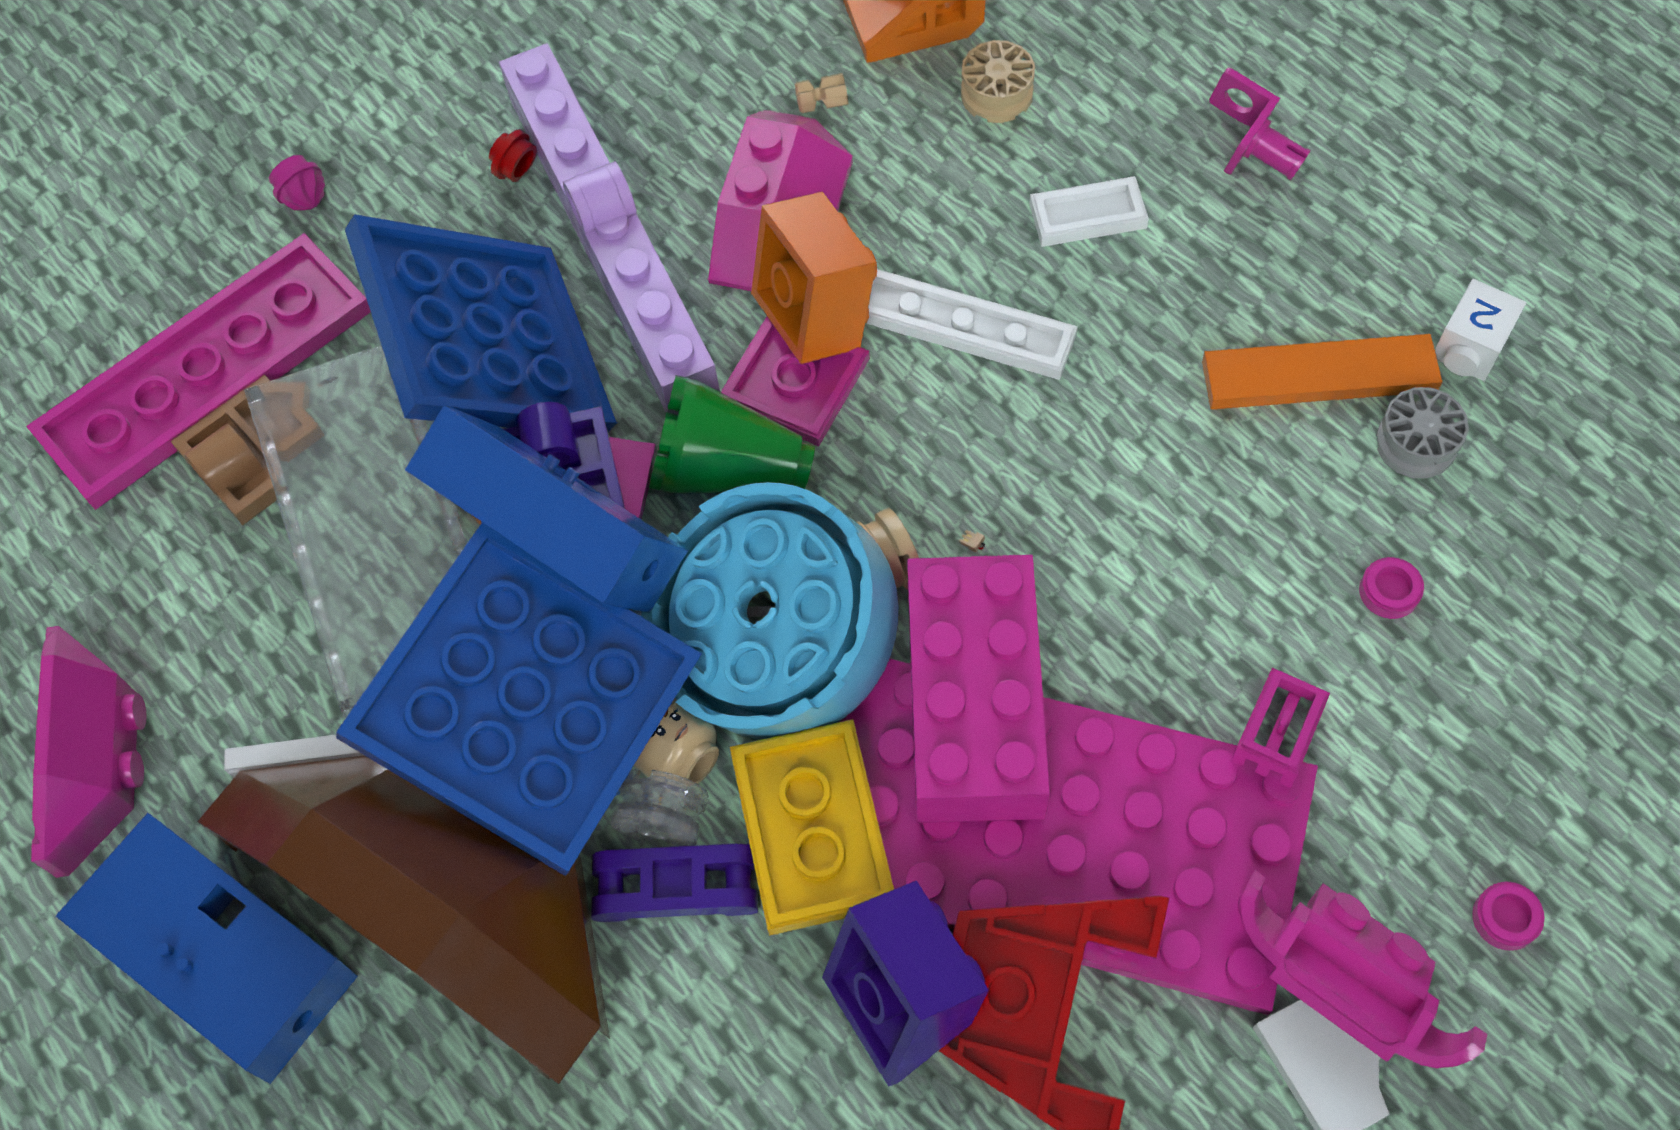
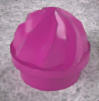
M294 155L284 159L269 175V182L274 187V197L279 203L285 204L293 210L305 211L313 209L319 205L325 195V182L321 169L316 163L307 162L302 155Z

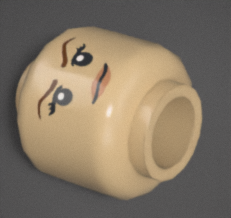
M676 698L634 764L638 770L666 790H675L683 786L692 788L698 785L710 773L719 756V749L716 746L717 732L713 724L699 719L684 710L676 703Z

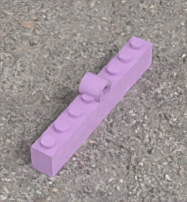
M548 43L499 61L510 101L526 133L529 135L531 143L537 147V155L665 412L678 414V411L668 409L675 375L699 380L720 392L715 364L636 214L635 203L627 181L619 165L615 161L609 162Z

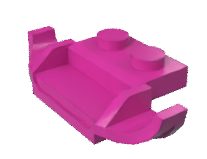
M1254 870L1242 895L1241 916L1245 930L1255 947L1274 965L1269 978L1386 1062L1396 1053L1423 1066L1434 1068L1456 1067L1472 1061L1484 1052L1488 1034L1477 1026L1468 1032L1454 1034L1446 1033L1431 1025L1436 1017L1440 1000L1428 993L1436 962L1428 957L1425 949L1415 939L1401 932H1392L1371 917L1368 909L1358 899L1344 892L1337 893L1324 883L1308 901L1307 906L1300 902L1285 921L1266 905L1262 896V885L1266 877Z

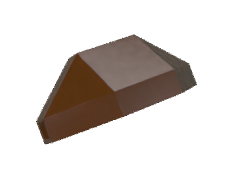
M365 755L242 770L197 821L233 851L241 850L280 875L411 970L521 1055L548 1080L551 1078L560 1084L597 1031L610 1039L580 856L577 857L568 874L564 876Z

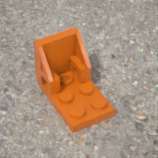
M843 0L867 63L968 38L985 22L986 0Z

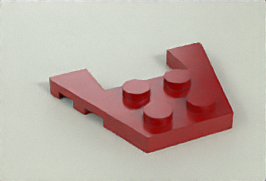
M1147 896L1142 898L958 911L953 936L965 955L971 956L978 963L984 976L985 985L989 991L972 1024L942 1047L939 1052L997 1091L1002 1092L1056 1130H1119L1125 1099L1057 1081L1056 1074L1086 943L1093 942L1157 958L1170 898Z

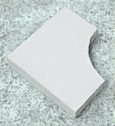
M1296 1001L1256 1023L1253 1027V1030L1314 1130H1364L1390 1115L1379 1089L1380 1057L1303 1001Z

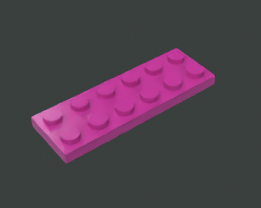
M303 233L26 427L88 503L96 510L176 453L177 450L171 443V440L264 374L272 383L371 313L367 299L315 243Z

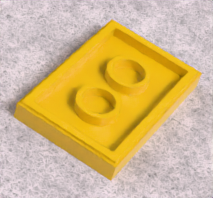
M853 719L730 747L769 936L845 919L850 907L894 890Z

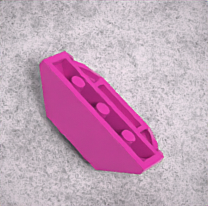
M763 110L746 117L717 203L708 276L710 284L751 291L762 205L823 192L836 210H839L853 164V156L816 119Z
M60 626L46 628L41 654L33 770L32 820L35 833L31 848V861L56 878L69 876L134 809L135 788L141 787L144 781L143 760L140 753L136 751L137 730L144 729L147 719L146 706L142 696L135 692L116 672Z

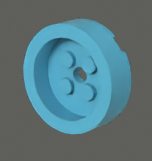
M769 482L754 483L727 490L710 498L698 506L702 511L689 521L678 535L671 532L668 536L686 548L688 552L651 612H641V617L702 653L676 695V703L699 719L756 740L839 722L856 709L877 684L889 661L896 639L899 610L897 588L892 570L883 551L862 526L821 496L798 486ZM767 591L771 596V601L775 603V608H770L768 614L762 620L753 624L747 615L748 604L753 596L759 592Z

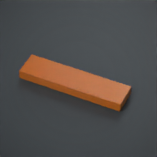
M1431 334L1204 351L1202 359L1211 410L1393 396L1414 387H1429L1439 390L1442 384Z

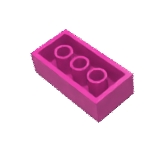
M1033 554L907 559L917 823L1045 819L1050 797Z

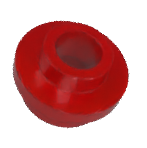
M517 129L510 134L503 133L496 139L489 152V160L492 161L491 173L501 180L508 178L512 182H517L529 170L536 158L537 147L530 142V137L527 133Z

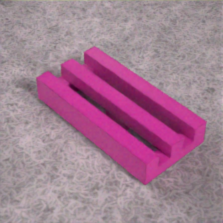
M1272 668L1231 762L1243 766L1245 760L1249 759L1258 764L1255 773L1267 777L1271 769L1282 774L1279 781L1280 784L1291 788L1301 768L1330 693ZM1280 687L1289 692L1264 747L1255 743L1254 740L1276 689ZM1300 697L1312 701L1291 754L1289 757H1286L1277 752Z

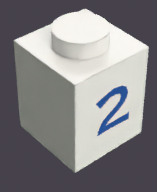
M1472 279L1436 346L1437 360L1443 362L1447 369L1457 375L1474 376L1485 381L1527 302L1476 279Z

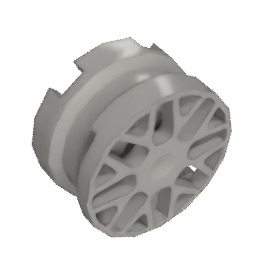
M1414 387L1400 392L1389 403L1377 430V451L1385 464L1395 472L1410 478H1431L1442 474L1453 464L1457 453L1465 442L1469 431L1467 415L1459 402L1447 393L1437 389ZM1414 394H1418L1421 401H1414ZM1426 394L1434 397L1432 399L1427 398ZM1438 398L1446 402L1443 409L1434 404ZM1448 406H1452L1455 410H1449ZM1458 417H1460V419L1462 420V421L1454 422V420H1453L1452 418H1458Z

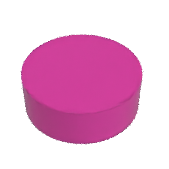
M1386 557L1378 559L1368 566L1361 578L1359 593L1364 605L1371 612L1383 618L1398 619L1409 615L1415 610L1423 597L1424 582L1419 571L1409 562L1399 558Z
M1499 882L1489 886L1476 899L1472 911L1473 922L1479 935L1490 945L1507 951L1519 950L1528 946L1540 935L1545 921L1543 907L1536 895L1523 885L1514 882Z

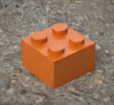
M823 192L762 205L751 294L800 364L849 352L857 347L861 348L865 323L869 319L868 305L872 284L877 276V262L873 252L863 245L849 227L846 217L836 210Z

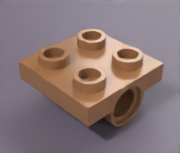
M265 374L171 440L178 453L242 526L336 457L330 445Z

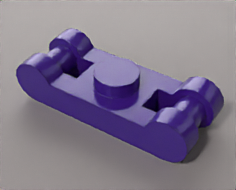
M750 844L618 849L595 852L592 854V875L598 878V895L591 899V919L597 922H617L633 918L714 914L725 916L753 915L758 912V892L751 888V871L755 870ZM707 871H724L726 888L707 889ZM640 874V892L623 893L624 878L629 875Z

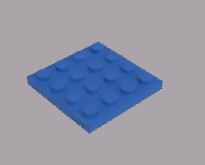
M353 215L344 230L405 419L434 421L443 405H446L496 426L512 428L517 426V416L526 407L540 402H558L565 405L569 413L601 406L608 433L617 424L550 247Z
M482 522L338 728L336 739L566 876L702 653L630 609L603 604Z

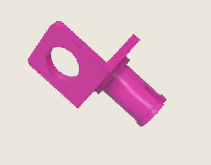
M1227 68L1224 71L1209 102L1251 128L1238 145L1224 172L1231 175L1243 156L1248 159L1250 155H1253L1287 176V179L1291 181L1311 150L1303 148L1270 127L1272 121L1269 120V117L1281 98L1232 68ZM1234 88L1245 92L1252 100L1253 107L1246 108L1237 105L1229 97L1228 89Z

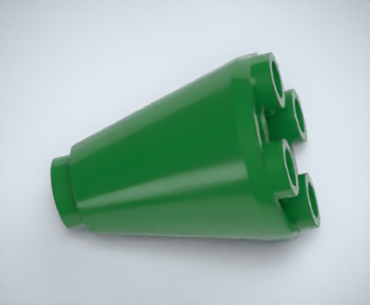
M675 375L668 409L678 411V414L666 412L657 453L668 455V457L656 455L649 489L670 494L722 493L739 486L766 482L783 483L803 489L806 488L814 459L815 445L803 443L801 435L699 380Z

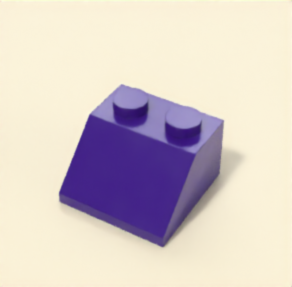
M917 880L850 907L822 975L824 982L888 1087L902 1081L970 1026L989 991L985 985L984 976L978 963L971 956L965 955L948 928L944 912L937 903L928 899Z

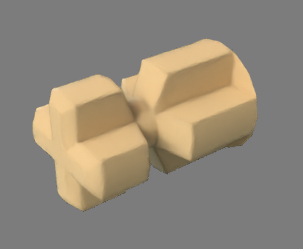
M843 73L821 77L818 88H814L809 80L796 82L794 85L799 112L801 113L815 111L816 102L821 100L827 109L848 105Z

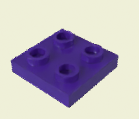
M540 402L520 411L517 416V426L503 429L546 458L549 454L560 460L558 466L566 471L569 467L580 473L578 479L625 509L601 406L569 413L566 406L558 402Z

